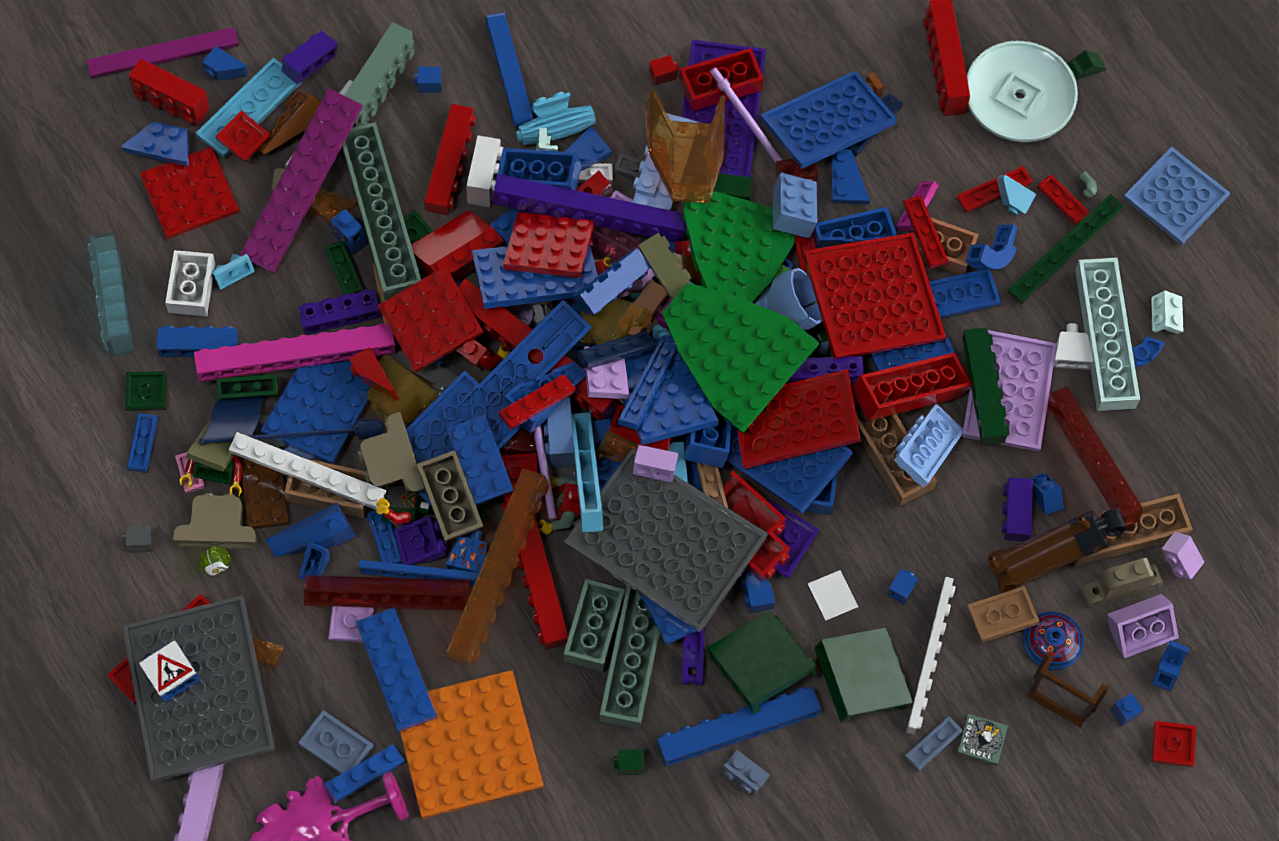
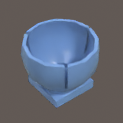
M800 268L783 272L775 278L770 289L764 291L755 303L789 317L803 330L814 328L823 322L817 303L803 308L816 302L809 275Z

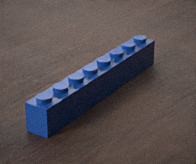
M802 687L793 694L788 695L784 693L777 696L775 700H766L760 704L761 711L755 715L745 706L738 709L736 713H724L719 715L718 719L712 721L706 719L699 722L697 726L691 727L689 725L679 729V732L673 734L667 732L660 735V738L657 739V747L664 766L667 767L819 716L821 707L813 687L808 689Z

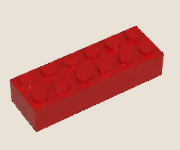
M930 0L928 8H925L926 17H923L924 29L927 28L926 43L927 45L930 44L931 48L929 50V58L934 64L932 66V74L937 80L935 82V90L940 96L938 106L940 110L942 109L943 116L966 114L971 95L952 0Z
M954 352L860 375L852 385V391L868 421L961 398L971 388L972 383Z

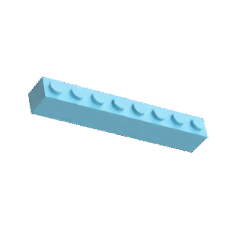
M590 412L571 414L582 532L603 531L602 506Z

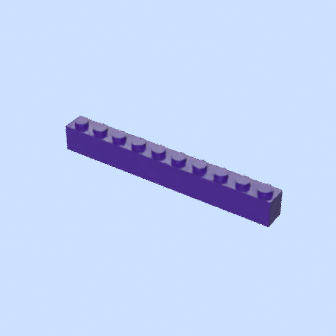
M500 174L497 175L492 204L555 216L557 218L568 217L576 220L594 221L595 226L652 237L659 233L661 237L665 236L667 241L671 242L682 241L686 225L682 220V213Z

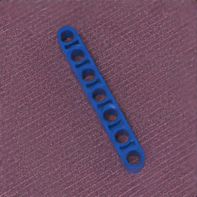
M504 12L485 15L512 121L516 128L533 120V115Z

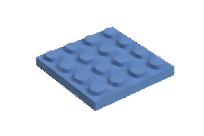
M1171 147L1124 195L1123 199L1180 245H1183L1231 193Z

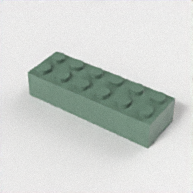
M392 22L344 95L363 105L353 127L368 124L369 119L375 116L378 105L383 103L387 96V91L395 85L396 77L404 71L405 63L413 57L415 50L413 48L412 31Z

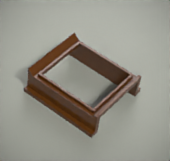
M1047 651L1034 675L1036 681L1027 697L1081 728L1090 711L1093 713L1096 711L1109 687L1102 684L1094 698H1091L1047 672L1055 656ZM1043 677L1089 704L1081 717L1036 691Z

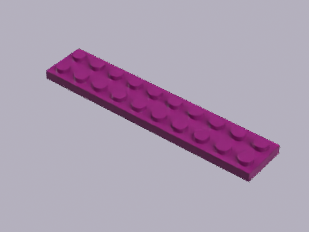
M328 88L239 256L247 254L252 264L275 274L363 108L361 103Z

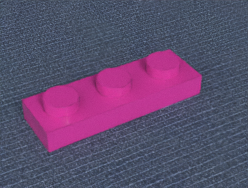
M921 181L912 198L922 195L927 208L938 188V184L935 181ZM905 210L896 227L900 231H914Z

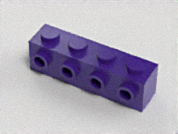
M364 289L359 293L343 294L333 299L325 298L320 302H308L298 307L304 335L381 318L375 289Z
M833 357L807 358L786 384L848 369L851 385H853L859 376L863 375V357H844L836 360Z

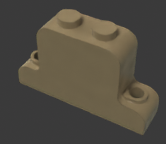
M394 413L388 417L387 422H384L387 433L366 439L361 443V451L358 452L361 463L365 462L367 470L364 471L367 482L371 481L374 486L379 488L403 481L406 491L409 490L412 493L425 491L401 413Z
M204 493L194 498L191 523L176 527L173 541L175 547L257 549V538L252 527L242 526L243 507L238 497L233 494L215 496L211 493Z
M1142 558L1106 569L1097 581L1084 585L1080 592L1088 609L1161 587L1163 581L1156 564L1150 565L1148 558ZM1098 590L1099 594L1095 595L1092 591Z

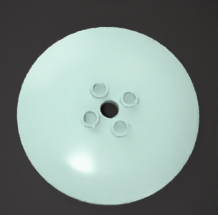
M1010 41L992 46L975 59L967 74L971 95L968 107L972 115L986 130L1007 140L1033 142L1056 134L1071 119L1077 104V84L1069 66L1056 53L1035 43ZM1022 93L1025 97L1019 99L1015 94Z

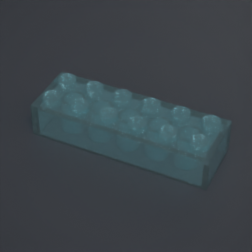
M114 232L90 235L91 243H87L89 255H91L90 265L94 274L93 285L97 294L95 299L99 308L98 319L102 328L100 333L105 351L109 350L111 357L134 353L120 254Z

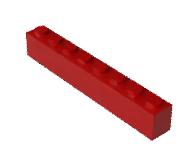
M528 490L504 495V503H501L504 515L508 514L509 521L506 522L509 533L513 532L514 539L511 541L514 552L518 551L519 558H517L519 570L523 569L525 575L522 576L524 588L529 590V595H527L529 607L533 606L535 613L532 614L535 626H539L540 632H537L539 644H544L545 650L566 645L569 636Z

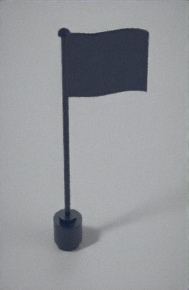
M266 396L220 399L213 408L210 426L204 438H200L199 443L204 445V443L233 441L237 432L253 439L354 432V436H358V440H365L383 434L382 420L366 419L357 420V424H354L352 429L253 436L258 426L260 410L266 400Z

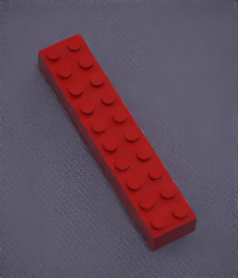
M466 278L458 286L478 323L486 331L485 333L493 340L497 338L501 342L500 345L507 351H513L532 331L530 327L504 307L484 309L480 289ZM532 349L528 353V360L532 364H539L543 360V353L539 349ZM565 355L547 374L574 361ZM586 378L576 388L575 393L570 395L576 400L575 403L582 409L588 408L596 420L610 419L616 412L618 405H621L617 398L588 397Z

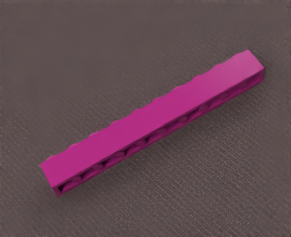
M378 324L373 327L361 326L352 330L341 329L337 332H320L317 335H300L296 338H280L275 341L263 340L254 344L242 343L233 347L222 346L212 350L201 349L198 352H194L198 382L348 361L350 357L368 347L371 348L375 356L395 354L393 332L389 325Z

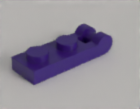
M705 629L701 632L697 630L684 637L681 684L696 683V685L702 686ZM688 669L696 670V675L688 674Z

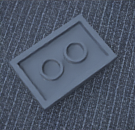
M324 710L298 742L299 746L340 774L363 762L374 747L371 742Z

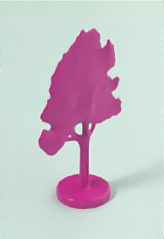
M391 772L383 774L386 794L349 809H341L335 805L332 806L331 800L323 786V780L316 776L314 779H309L305 785L308 788L302 797L297 791L288 792L286 797L290 800V803L285 811L278 804H272L261 811L256 822L262 823L264 827L259 832H254L250 841H351L348 839L347 834L348 823L361 814L389 803L392 804L400 821L409 818L401 791ZM332 811H337L336 814H331ZM342 820L343 823L337 832H333L330 828L331 825Z

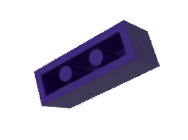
M321 30L316 35H312L304 44L298 45L292 53L286 54L283 57L281 72L296 84H299L336 56L338 43Z
M1009 477L1007 484H1003L1002 495L1006 496V502L1002 504V514H1005V521H1002L1001 533H1004V540L1024 542L1031 537L1033 479Z

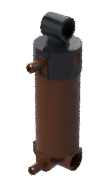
M1119 509L1105 511L1100 519L1091 510L1006 550L1001 548L992 552L987 559L989 569L995 575L1000 592L1004 593L1019 588V585L1085 556L1088 557L1108 548L1109 541L1107 535L1110 537L1121 535L1127 528Z

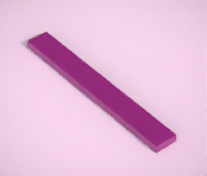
M235 27L87 59L91 79L132 70L140 58L156 65L210 53L215 46L222 50L238 47L239 42Z

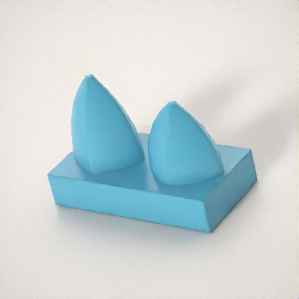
M232 254L230 263L217 265L212 273L221 290L255 271L247 254L243 256Z

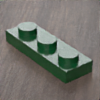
M343 241L325 246V252L342 293L355 294L363 290Z

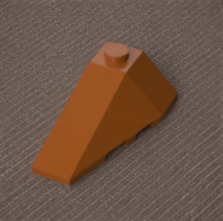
M298 88L284 105L286 110L283 115L277 116L274 120L276 122L275 127L267 131L270 133V138L258 151L266 154L306 130L321 102L312 94Z

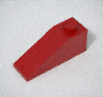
M370 347L349 358L352 363L350 369L355 377L359 376L363 383L393 400L399 399Z

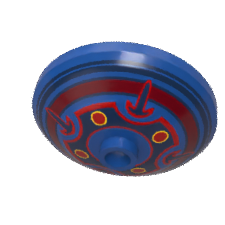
M1047 611L1038 614L1039 624L1026 628L1023 632V647L1027 656L1032 662L1040 666L1048 651L1055 655L1048 670H1062L1070 667L1078 660L1083 650L1084 639L1079 625L1071 617L1061 612ZM1052 634H1057L1059 638H1053Z

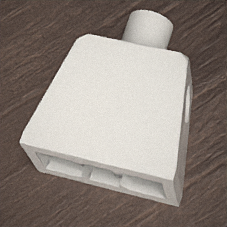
M1075 323L1067 324L1066 332H1060L1057 339L1053 368L1089 370L1093 363L1088 334L1078 333V325Z

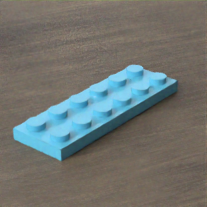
M273 58L196 132V136L209 147H212L223 158L227 157L231 151L216 140V135L241 110L257 124H260L302 82L296 84L281 72L282 64Z

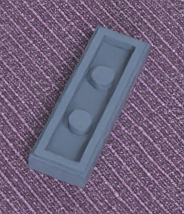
M948 716L912 748L904 758L919 772L962 734L963 730Z

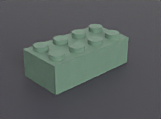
M585 579L564 651V662L603 672L624 600L625 589Z

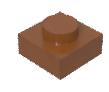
M874 72L868 74L866 83L878 97L881 96L884 85Z

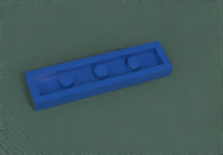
M391 745L325 783L324 788L333 801L337 803L379 779L383 774L403 765L405 760L395 746Z

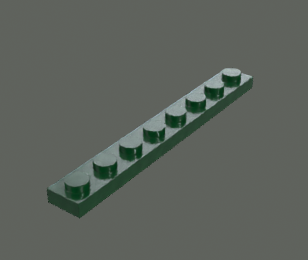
M1109 194L1008 289L1007 293L1022 305L1124 209V205L1113 195Z

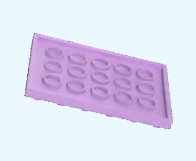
M988 330V333L993 338L991 349L996 354L995 370L999 371L998 387L1002 388L1003 392L1001 403L1006 408L1005 424L1009 425L1010 431L1005 443L999 444L1040 452L1057 343ZM970 388L962 437L980 440Z

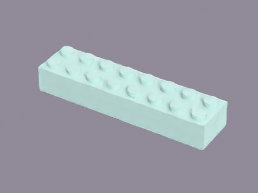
M1118 259L1079 260L1075 273L1084 331L1088 334L1093 358L1090 369L1097 411L1136 409L1140 401Z

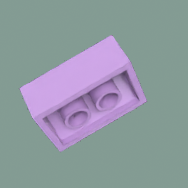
M1162 594L1107 614L1110 632L1123 658L1179 638L1173 603Z

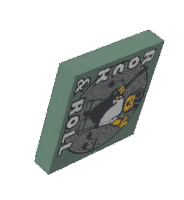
M968 714L957 754L997 766L1008 725Z

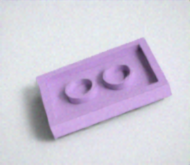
M625 358L594 368H585L588 397L628 399L629 390Z

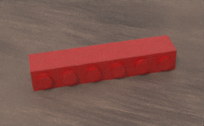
M451 104L424 201L425 211L448 215L449 209H453V193L458 191L459 181L457 179L458 176H462V160L467 158L468 148L466 146L467 143H471V127H475L477 116L474 115V108Z

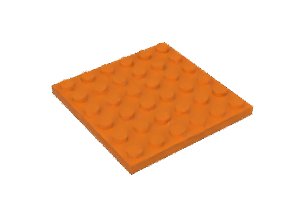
M513 670L427 691L437 718L400 731L422 819L544 788Z

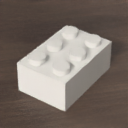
M484 136L477 137L467 182L468 204L490 207L504 148L501 147L500 139Z
M174 250L165 302L168 313L207 317L214 277L212 272L215 270L213 254Z

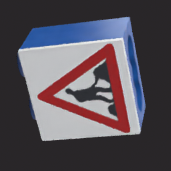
M175 640L164 645L156 653L148 655L139 663L164 702L169 701L200 681V678Z

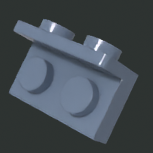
M738 750L722 766L723 775L728 780L736 781L745 793H751L754 796L770 777L769 773Z

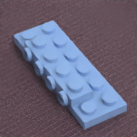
M662 113L659 125L651 131V145H647L645 148L644 156L647 157L645 161L640 163V178L636 177L633 188L636 189L633 203L671 210L699 127V122Z
M936 403L925 417L921 415L914 422L908 434L895 448L898 453L895 455L894 461L916 483L924 488L963 434V428Z

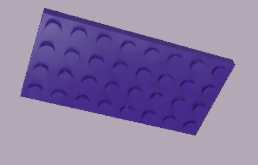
M692 40L688 66L751 48L763 75L766 49ZM761 91L738 97L756 124ZM684 94L681 117L699 122V127L683 174L706 179H714V172L750 177L755 134L733 103L728 100L691 111Z

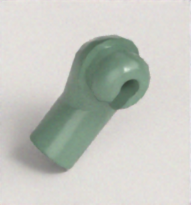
M1086 171L1083 172L1079 179L1087 188L1083 191V194L1090 199L1097 193V183Z

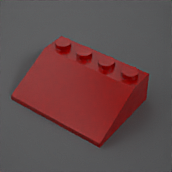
M467 210L413 243L411 247L416 262L428 276L446 266L456 282L475 270L472 250L503 247L504 240L492 226L470 210Z

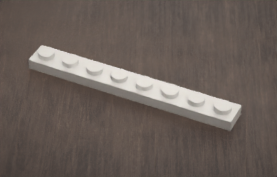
M238 432L229 448V453L375 510L378 507L376 503L386 495V490Z
M949 577L945 578L906 731V733L913 735L916 729H920L923 717H920L921 709L925 710L928 698H925V693L930 691L933 680L929 679L930 672H935L937 660H934L935 653L939 654L942 642L938 640L940 634L944 635L946 623H943L944 616L949 615L951 608L948 600L949 597L953 598L956 586H952L954 579Z

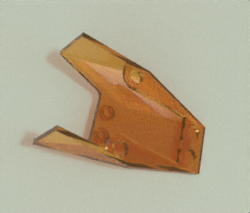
M650 90L644 109L648 154L671 200L710 203L724 158L725 96L720 97L712 123L672 121L668 118L655 90Z

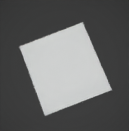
M840 570L808 583L825 620L858 607Z

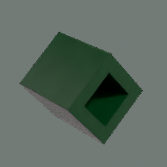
M643 749L618 750V756H614V769H618V775H643Z

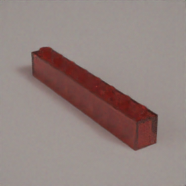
M1064 387L1050 392L1048 408L1110 509L1120 510L1126 526L1139 522L1143 507L1069 388Z
M306 575L303 588L304 605L468 610L469 580Z

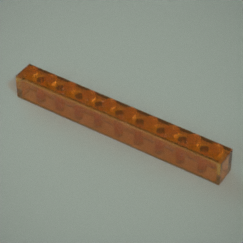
M522 469L446 653L450 659L472 667L479 660L481 646L488 639L490 624H493L496 619L495 612L497 607L503 602V592L511 582L512 570L518 565L519 553L526 546L528 531L532 530L535 514L541 509V499L548 492L549 481L545 475Z

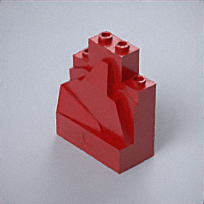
M732 471L729 481L723 486L728 509L768 533V537L746 567L756 578L763 582L766 578L769 580L775 574V568L779 564L784 565L790 558V547L775 535H780L786 528V518Z

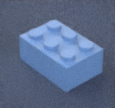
M780 173L773 186V229L809 238L817 224V182Z
M567 397L543 422L545 454L547 462L550 463V469L574 467L570 397Z

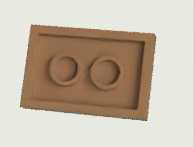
M1025 586L968 604L969 613L982 643L1038 625L1040 622Z

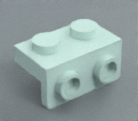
M1163 291L1153 296L1151 303L1152 331L1158 332L1164 329L1176 334L1183 332L1182 297L1168 291Z

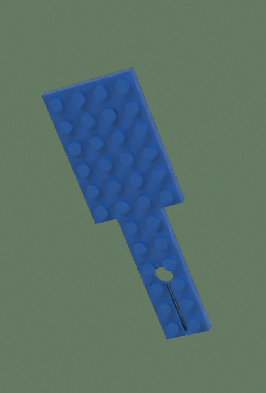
M562 300L480 384L464 371L406 429L416 463L418 464L454 451L455 449L447 428L482 415H486L497 448L500 450L522 428L521 425H518L510 430L499 417V411L508 407L504 396L518 384L532 381L539 375H546L592 327ZM532 349H539L543 353V360L539 364H532L528 360V353ZM425 488V491L418 494L432 507Z

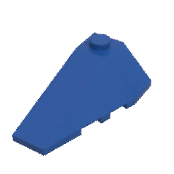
M338 502L265 540L274 556L278 557L305 552L310 541L325 548L338 546L356 537V533Z

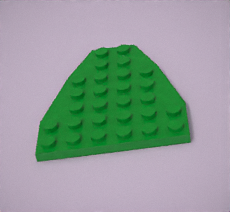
M688 184L686 187L682 220L686 223V236L690 238L691 243L689 247L694 267L701 274L702 286L730 293L753 303L770 285L787 254L790 252L794 244L795 235L773 229V207Z
M690 283L683 287L661 313L681 359L691 375L694 376L699 384V388L704 392L712 408L742 434L819 345V342L789 317L730 293Z

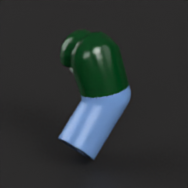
M822 329L814 330L812 333L820 343L817 356L825 358L830 346L827 335Z

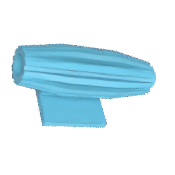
M558 92L552 98H538L531 108L532 115L535 114L537 118L518 127L519 131H516L518 142H522L523 145L537 144L539 128H547V136H550V141L576 134L596 124L594 111L591 106L568 108L570 93Z

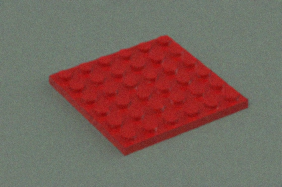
M914 232L803 252L804 261L834 360L934 343L946 339Z

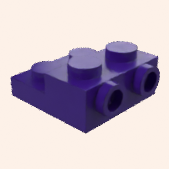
M429 515L394 530L403 564L416 565L424 561L429 563L446 556L447 543L444 538L441 539V528L438 520Z

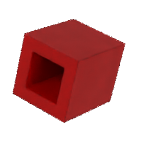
M671 55L649 61V72L655 86L676 80L679 68L677 62L672 60Z

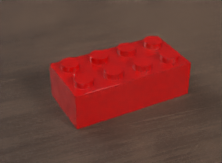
M751 48L680 68L679 81L691 111L730 100L725 92L719 89L717 86L718 82L710 73L715 67L723 78L729 81L730 87L737 97L763 90L764 78Z
M141 58L128 75L133 95L137 99L145 100L153 107L161 108L169 115L177 116L189 125L193 124L198 127L210 110L205 90Z

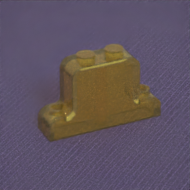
M616 298L611 303H607L602 307V310L594 316L592 314L585 315L583 311L580 313V316L592 327L581 341L587 344L592 342L600 345L624 338L632 327H647L653 317L648 309Z
M387 353L379 360V364L399 399L395 401L372 387L367 392V398L371 402L369 407L377 414L381 412L383 414L382 417L386 421L390 415L400 412L404 425L422 407L427 409L439 397L436 391Z

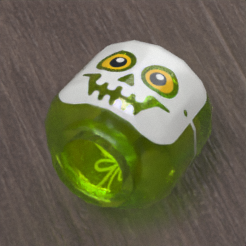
M214 546L202 552L199 566L203 572L215 576L228 569L231 558L225 548Z

